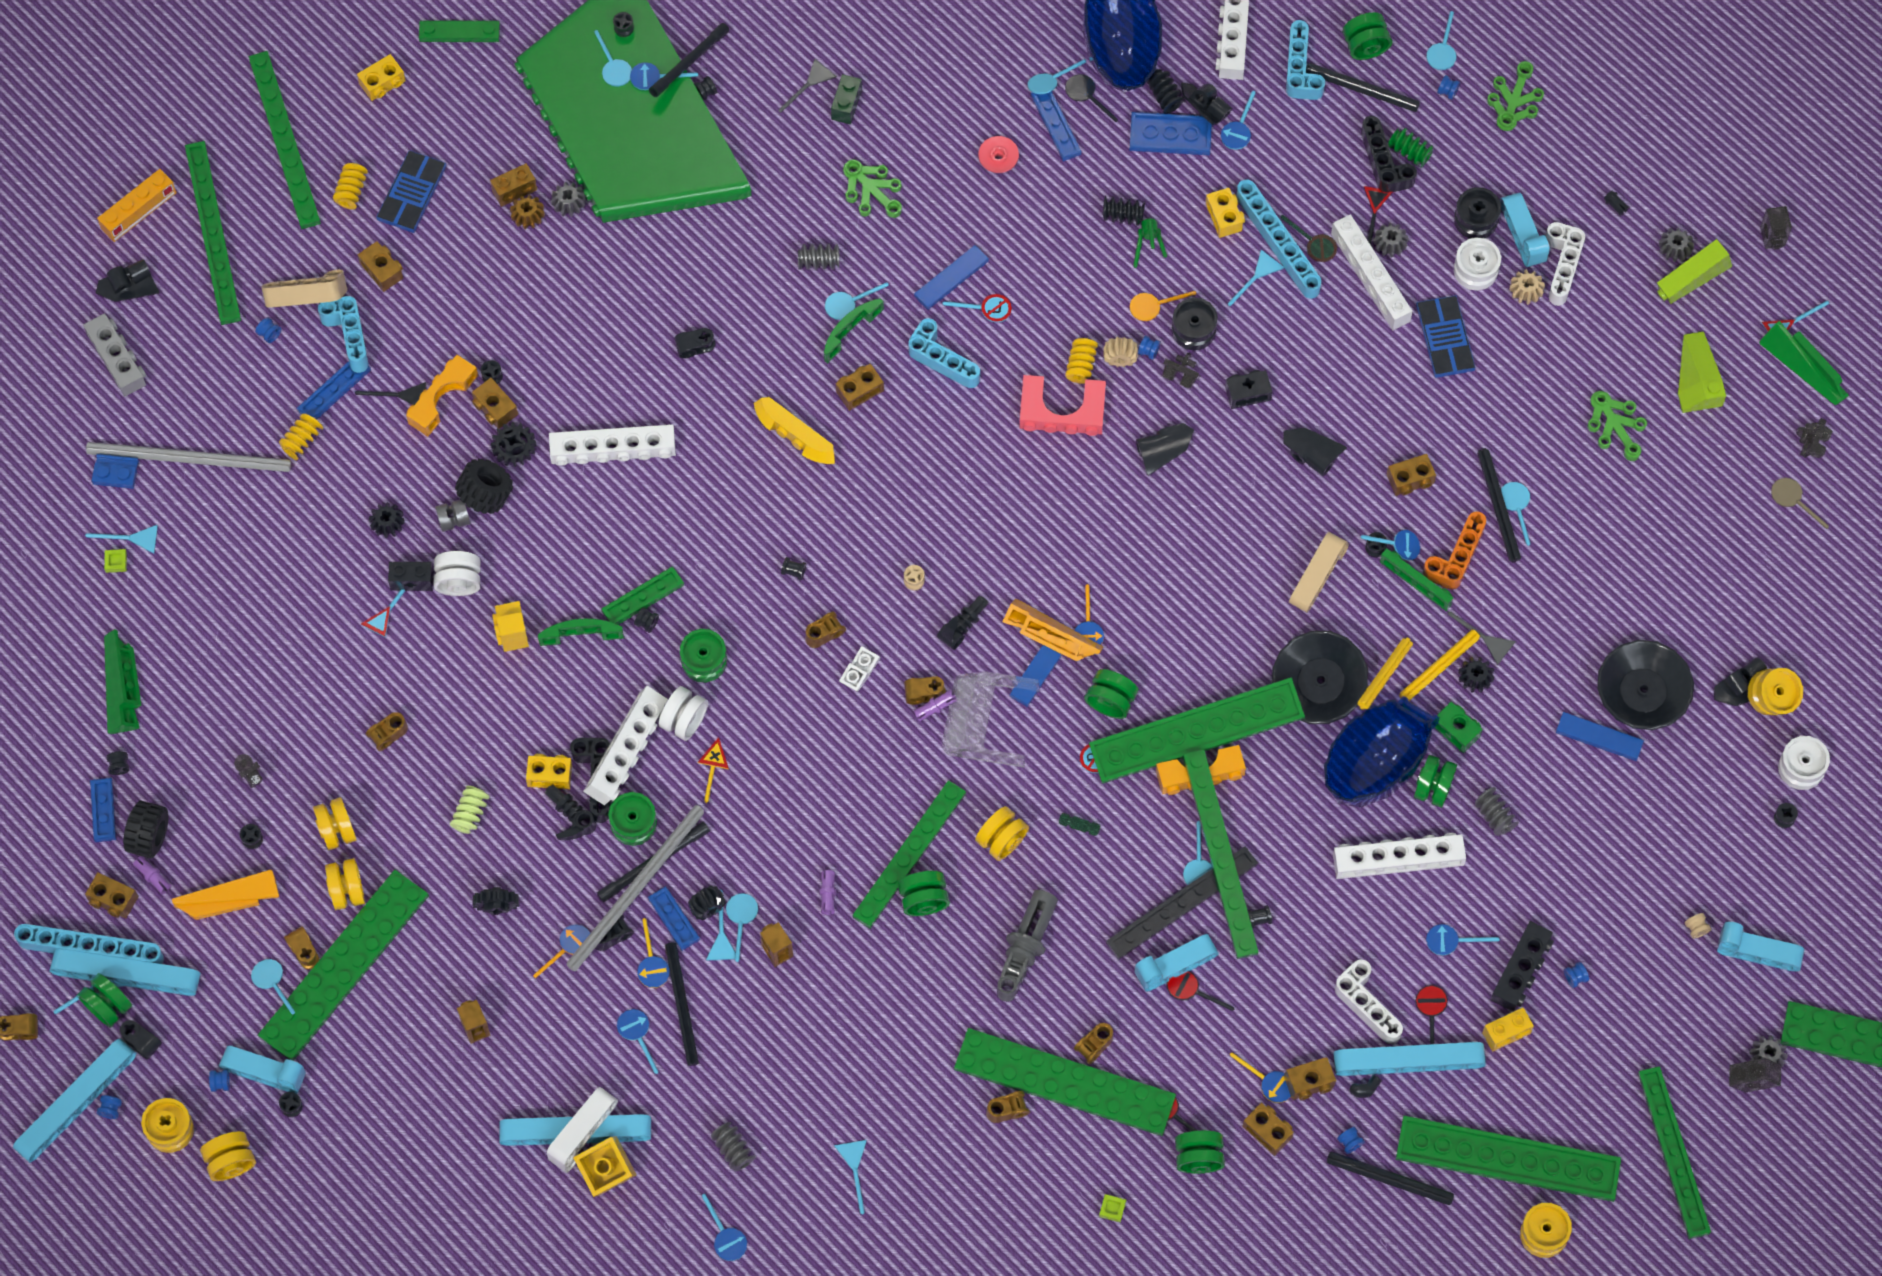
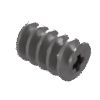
M803 244L801 250L798 248V269L801 270L803 264H805L807 270L810 269L811 264H813L815 270L818 269L819 264H821L823 270H826L828 264L831 270H834L836 264L839 268L838 244H835L833 250L830 244H827L825 250L822 244H819L817 250H815L814 244L810 245L809 250Z
M1492 787L1478 797L1475 806L1480 808L1481 815H1485V821L1490 822L1489 827L1494 829L1495 835L1499 836L1513 830L1519 821L1511 822L1515 815L1507 816L1510 808H1502L1506 802H1498L1501 795H1493L1496 787Z
M727 1122L712 1132L711 1139L716 1140V1147L721 1148L720 1153L725 1155V1161L730 1162V1169L739 1171L752 1163L756 1156L748 1157L751 1148L743 1149L747 1142H739L738 1140L742 1137V1134H734L738 1127L730 1128L731 1122Z

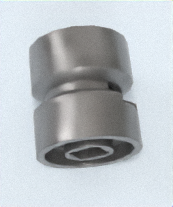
M461 500L452 501L451 505L445 503L435 506L442 532L454 529L455 525L458 527L470 525L465 503H462ZM453 513L454 518H448V515Z

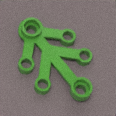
M1523 61L1518 64L1516 71L1518 79L1512 94L1505 84L1506 80L1504 77L1497 76L1494 78L1493 87L1501 92L1508 107L1505 111L1499 102L1500 97L1497 93H1490L1488 95L1487 104L1494 107L1498 114L1497 126L1503 131H1511L1516 127L1518 121L1527 117L1534 119L1538 114V108L1535 105H1529L1526 110L1514 114L1517 107L1531 101L1540 102L1544 97V91L1540 88H1536L1531 93L1520 97L1526 79H1529L1533 73V65L1530 62ZM1497 81H1500V82H1502L1503 84H1502V85H1498L1496 82H1497ZM1538 93V94H1540L1541 96H1540V97H1536L1534 94ZM1495 98L1497 101L1493 102L1490 99ZM1533 110L1535 113L1531 114L1528 111Z
M854 159L845 163L843 173L849 178L848 190L845 194L847 202L854 203L857 201L856 181L858 180L862 184V200L859 205L861 216L866 217L871 214V206L869 204L870 193L885 207L886 214L889 217L896 218L900 216L902 212L901 203L897 200H889L878 189L890 188L892 192H899L901 190V181L899 179L882 180L888 176V168L886 166H862L859 161ZM851 169L857 170L856 172H850ZM884 170L885 173L880 174L879 171ZM864 174H876L879 179H868ZM895 183H896V184H898L899 186H898V187H893L892 184H895ZM850 194L855 195V197L849 198L848 196ZM862 208H868L869 210H868V211H862L861 209H862ZM896 209L897 212H890V210Z
M1595 392L1590 400L1594 412L1592 419L1588 422V430L1590 432H1597L1600 429L1601 423L1599 419L1603 412L1607 420L1603 434L1598 440V446L1602 449L1610 447V436L1612 429H1614L1625 446L1624 457L1629 461H1636L1640 457L1641 447L1637 443L1632 442L1622 425L1641 432L1645 430L1647 421L1642 417L1635 420L1617 415L1611 409L1621 410L1627 415H1632L1636 410V404L1633 401L1623 403L1612 400L1607 392ZM1598 398H1602V399H1604L1605 401H1604V402H1599V401H1598ZM1626 406H1632L1633 409L1628 410ZM1641 422L1644 426L1640 427L1637 423ZM1595 423L1597 427L1594 428L1590 424ZM1606 440L1608 444H1603L1601 441ZM1630 448H1634V449H1636L1637 451H1636V452H1631V451H1630Z

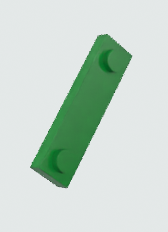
M420 21L419 42H499L500 38L499 21Z
M1386 548L1381 554V564L1447 612L1452 606L1453 597L1447 589H1441L1403 561L1398 553L1391 552Z
M672 566L601 608L602 613L609 622L619 625L639 613L643 607L647 608L683 587L684 582Z

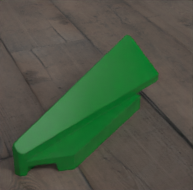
M1778 321L1760 340L1759 344L1832 404L1838 405L1849 396L1840 386L1843 382L1841 376L1800 331L1792 337L1784 325Z
M113 629L104 637L108 734L137 730L139 724L135 709L141 706L134 648L129 643L124 644L118 638V631Z

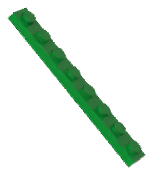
M949 780L853 913L852 917L869 929L872 928L898 891V882L911 873L966 795L965 790Z
M1659 1066L1639 1071V1080L1688 1239L1710 1235L1709 1223L1661 1068Z

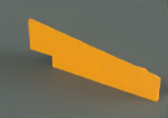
M1014 599L1010 604L1003 619V622L1022 628L1020 634L1075 661L1099 654L1103 649L1102 645L1018 599Z
M267 870L173 898L172 903L176 909H180L193 919L199 920L258 906V899L279 898V892L273 870Z

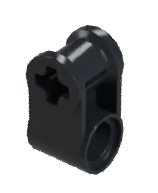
M709 328L682 332L674 337L678 355L682 359L708 353L715 348L714 334Z
M623 914L605 935L607 939L598 943L595 947L596 950L605 951L619 942L627 940L634 934V931L631 928L629 929L624 921L625 917Z
M127 1020L120 1026L123 1040L146 1060L162 1044L154 1034L145 1030L133 1020ZM127 1031H135V1033L132 1035L131 1033L128 1034Z

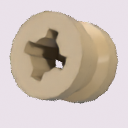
M918 565L907 567L904 571L905 586L914 591L921 589L925 582L924 570Z
M1704 913L1697 914L1685 921L1686 927L1691 930L1690 935L1693 939L1704 936L1712 930L1705 921Z

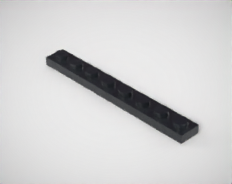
M1246 846L1233 854L1239 878L1258 865V862ZM1213 868L1108 939L1106 944L1116 958L1120 960L1218 893Z

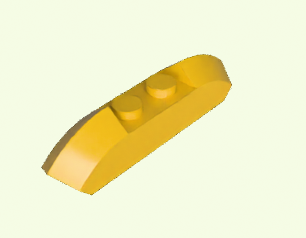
M770 397L760 398L754 402V408L759 420L769 431L776 429L779 436L788 438L798 450H804L802 453L804 457L818 463L835 464L833 444Z

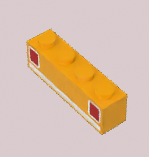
M161 169L157 170L97 218L101 230L113 242L118 240L176 194L173 181Z

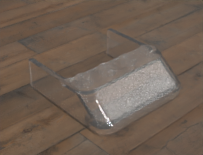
M986 671L958 675L954 680L952 689L956 695L957 702L949 705L942 746L944 752L950 756L1025 767V755L988 750L984 747V740L995 685L1039 692V680Z

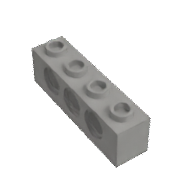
M104 313L83 324L87 336L124 397L146 386L144 381L146 374L141 366L137 367L134 363L137 359L132 350L127 351L125 348L127 343L122 334L118 335L115 330L118 328L112 318L108 319ZM107 336L111 337L108 340H103ZM120 352L119 355L112 356L114 353ZM130 368L127 372H122L123 369Z

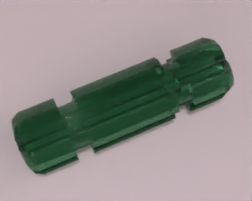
M1064 812L1061 813L1059 818L1060 825L1066 827L1069 825L1070 828L1085 833L1088 831L1089 834L1094 836L1099 834L1101 825L1098 823H1089V820L1076 816L1070 817V814Z

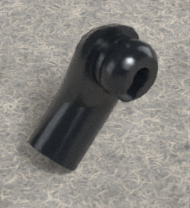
M1372 1075L1367 1084H1352L1350 1086V1093L1357 1098H1369L1382 1081L1379 1077Z

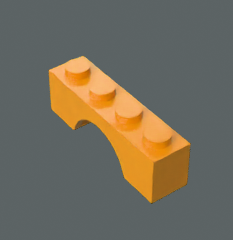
M459 355L450 359L446 363L443 372L434 377L432 385L428 390L425 389L417 403L411 405L407 410L408 424L428 437L440 423L439 413L436 410L440 397L453 390L466 391L478 377L477 367Z
M1239 745L1218 750L1215 762L1209 767L1214 785L1221 783L1223 780L1230 779V781H1235L1245 776L1246 767ZM1177 759L1156 764V774L1162 795L1167 793L1168 795H1175L1180 790H1192L1186 767Z

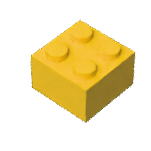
M617 1136L610 1137L573 1157L593 1197L600 1196L637 1176Z

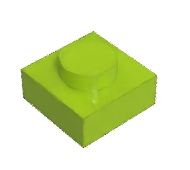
M126 549L105 550L104 570L106 573L127 572Z
M1105 1194L1099 1217L1121 1223L1126 1200Z

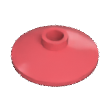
M995 136L982 143L979 148L978 157L981 165L988 171L1004 173L1011 170L1017 164L1019 151L1016 144L1009 138ZM1000 156L1002 159H995V157Z

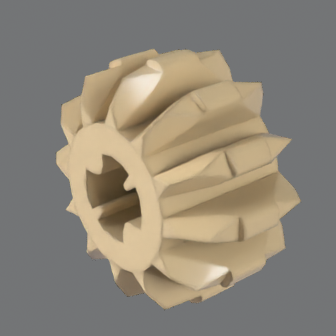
M1527 269L1524 270L1523 274L1518 271L1516 277L1511 279L1509 290L1513 292V299L1519 298V304L1523 300L1526 301L1527 305L1530 304L1531 300L1536 303L1538 298L1543 296L1545 284L1541 282V276H1535V271L1531 274L1528 273Z
M1125 337L1109 339V341L1105 342L1104 346L1105 362L1111 366L1116 365V367L1132 366L1138 358L1137 343L1133 342V339H1126Z

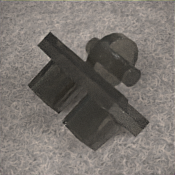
M1187 353L1185 357L1177 355L1176 361L1181 362V365L1166 358L1163 363L1165 368L1162 377L1173 382L1177 372L1183 374L1180 385L1187 389H1191L1195 381L1200 380L1201 375L1187 368V366L1192 368L1196 366V362L1190 360L1192 356L1190 353Z
M1820 418L1817 423H1806L1805 427L1797 429L1796 434L1800 437L1799 442L1804 444L1800 453L1804 458L1809 455L1820 458L1825 454L1826 447L1819 444V440L1828 441L1833 432L1825 426V419Z
M246 754L236 757L234 766L239 772V780L241 782L246 780L251 789L260 784L263 779L258 772L260 769L258 762L253 763L252 758Z

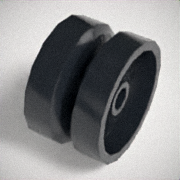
M1474 187L1462 193L1457 201L1454 214V224L1457 231L1469 239L1487 238L1492 235L1498 226L1501 214V203L1498 196L1491 190L1481 187Z
M1195 297L1185 299L1177 305L1173 313L1171 332L1173 339L1179 346L1187 350L1196 351L1204 349L1212 343L1216 335L1218 320L1217 312L1213 305L1202 298Z

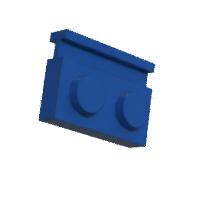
M97 454L91 481L93 485L134 489L137 466L139 464L138 458Z

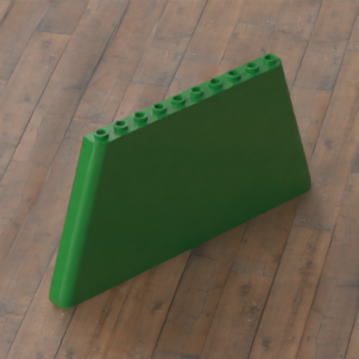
M587 0L516 58V63H514L518 74L522 73L526 89H531L533 93L531 97L536 106L539 105L541 108L540 114L544 122L548 121L550 125L548 128L552 137L556 136L559 141L557 145L560 152H565L567 156L565 159L568 167L574 169L576 173L574 177L578 185H583V193L586 200H591L593 204L591 207L594 215L600 217L603 223L742 200L752 196L748 180L690 77L676 78L658 97H653L649 90H639L634 87L631 79L627 84L619 87L611 86L603 79L602 71L609 60L594 33L595 30H598L612 59L626 61L631 66V69L645 62L655 65L660 74H667L681 61L647 0ZM627 12L632 16L634 31L630 36L620 37L615 33L613 18L617 13Z

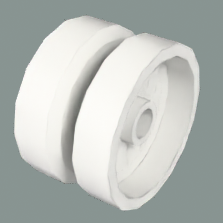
M1472 238L1462 243L1457 250L1454 263L1456 280L1470 290L1478 291L1491 286L1497 279L1500 268L1501 254L1499 249L1493 242L1484 238Z
M449 551L437 555L434 559V570L436 572L434 575V589L439 593L451 596H465L478 592L480 589V576L478 575L481 564L480 558L475 554L463 551Z
M683 686L678 687L667 701L661 713L659 727L668 732L675 729V736L687 741L701 724L707 711L708 700L699 695L692 698V691Z
M1799 736L1792 739L1786 745L1778 763L1779 774L1782 780L1790 787L1798 790H1808L1816 787L1822 781L1830 763L1829 752L1820 740L1811 736Z

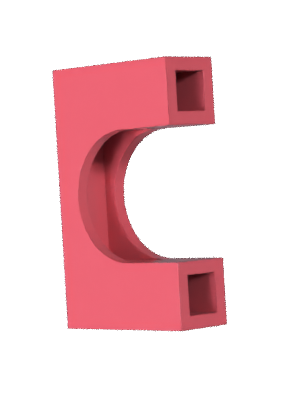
M1023 375L1019 429L1026 431L1044 430L1048 433L1056 431L1067 434L1086 433L1089 436L1102 435L1106 381L1085 379L1082 406L1070 415H1057L1049 411L1043 402L1044 376Z

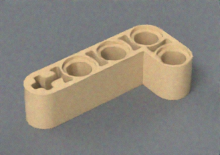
M340 269L329 271L319 278L269 282L261 286L266 307L333 302L341 299L347 292L344 271Z
M1327 532L1289 600L1290 604L1306 613L1309 612L1337 561H1340L1345 555L1349 546L1347 541L1331 532Z

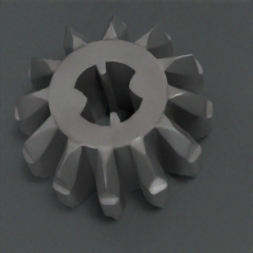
M564 182V187L557 185V191H552L551 204L554 206L556 213L561 212L563 217L566 213H569L571 217L573 212L579 214L580 208L585 206V194L582 193L580 186L576 187L574 182L570 186Z
M1391 222L1388 224V227L1382 224L1380 230H1376V237L1373 243L1376 245L1377 251H1382L1383 256L1387 253L1390 254L1391 258L1394 256V253L1400 256L1402 250H1406V243L1409 237L1406 235L1405 229H1400L1399 224L1395 227L1392 226Z
M1679 227L1676 228V231L1672 228L1668 229V232H1664L1659 241V247H1661L1660 254H1666V260L1671 257L1673 262H1676L1677 258L1683 262L1685 257L1691 255V250L1694 248L1692 236H1687V230L1681 232Z
M1772 1035L1768 1037V1040L1761 1036L1759 1042H1753L1752 1046L1754 1048L1750 1050V1054L1753 1056L1751 1063L1758 1062L1757 1070L1764 1067L1765 1073H1768L1770 1068L1773 1072H1777L1778 1067L1784 1066L1785 1062L1783 1060H1786L1788 1055L1784 1053L1786 1046H1779L1780 1039H1777L1775 1042Z

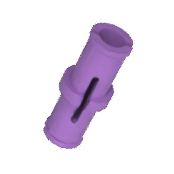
M950 689L937 698L932 697L928 703L914 709L916 717L919 721H923V719L934 713L942 712L943 708L957 702L956 695Z
M139 856L138 859L143 865L137 860L134 861L133 865L145 876L144 879L148 883L151 882L161 895L166 893L162 885L169 891L172 885L160 874V870L157 867L154 868L145 857Z
M825 870L821 872L822 885L819 890L821 913L823 915H831L835 913V872Z

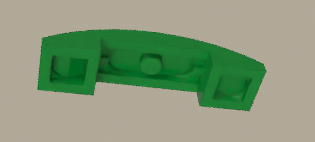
M881 298L858 306L843 317L835 326L824 349V361L827 364L841 351L840 340L862 319L871 323L884 310V301Z
M574 619L555 624L538 634L540 646L561 644L560 636L602 633L603 640L624 639L621 626L609 621Z

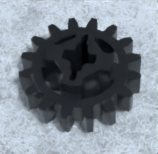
M514 422L511 423V427L503 424L504 429L497 428L498 435H492L494 441L491 443V448L494 449L492 450L493 455L497 456L498 462L504 460L505 466H508L510 462L513 463L514 467H516L517 462L524 465V459L530 461V454H535L534 447L537 444L536 440H534V433H530L529 427L523 429L522 423L518 427L515 426ZM500 446L505 449V453L501 450Z
M501 887L484 889L472 896V906L477 908L478 911L483 910V912L490 913L491 915L508 913L511 909L519 907V894L501 889Z

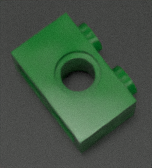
M1450 702L1434 718L1432 724L1440 734L1463 754L1481 737L1483 730L1477 720L1469 718L1465 710L1453 702ZM1459 723L1464 728L1457 729L1454 727V724Z

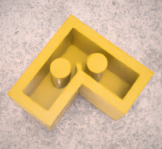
M520 601L495 606L496 613L492 614L498 646L503 645L504 652L529 647Z

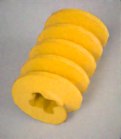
M347 163L342 167L340 179L337 182L338 186H336L333 200L339 206L351 210L356 209L357 205L355 203L359 201L360 188L364 186L362 182L366 180V176L363 174L368 173L365 167L355 163Z
M1076 338L1072 342L1069 363L1065 373L1068 380L1085 384V379L1092 376L1090 371L1093 370V365L1091 363L1095 362L1093 356L1096 355L1097 351L1095 349L1098 348L1096 341L1088 338Z
M301 414L300 420H296L295 426H291L290 432H286L284 438H281L279 441L282 450L294 460L299 459L295 454L296 452L304 453L301 446L309 447L306 440L314 441L311 434L319 435L316 428L323 430V426L318 420L307 414Z

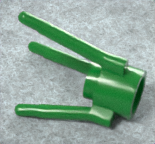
M1145 219L1141 222V229L1138 230L1134 268H1137L1143 237L1150 240L1151 249H1154V239L1157 236L1163 257H1167L1161 237V229L1158 228L1157 220Z

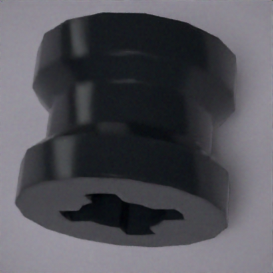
M620 12L614 16L615 33L620 37L630 36L634 31L632 16L627 12Z
M709 76L704 77L701 82L694 83L703 101L709 95L717 94L715 84Z
M489 360L481 366L484 382L490 378L497 384L501 382L503 376L498 362Z
M1374 532L1369 535L1371 537L1387 539L1380 532ZM1366 540V553L1374 558L1381 557V554L1386 550L1387 544Z
M643 607L637 614L634 625L643 627L646 632L650 633L655 628L659 615L657 613H650L646 607Z
M116 751L106 756L107 762L110 764L108 767L109 774L122 775L129 772L130 768L127 764L128 754L126 752Z
M1791 803L1779 805L1774 814L1775 824L1780 828H1790L1798 816L1796 807Z
M247 824L240 830V839L247 849H257L263 843V835L257 825Z
M286 1092L279 1099L280 1109L285 1116L293 1118L301 1113L303 1104L296 1093Z

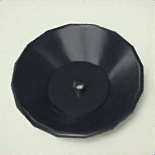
M1309 631L1294 637L1280 650L1272 667V683L1292 678L1305 715V719L1300 721L1307 724H1330L1347 717L1358 706L1359 699L1368 687V667L1361 650L1349 638L1332 631ZM1319 678L1325 679V682L1319 684L1317 681Z
M1635 640L1621 644L1605 657L1598 671L1597 690L1603 706L1617 721L1634 729L1656 730L1672 725L1686 713L1693 700L1694 679L1687 662L1674 649L1658 641ZM1645 688L1647 692L1643 693L1640 689Z

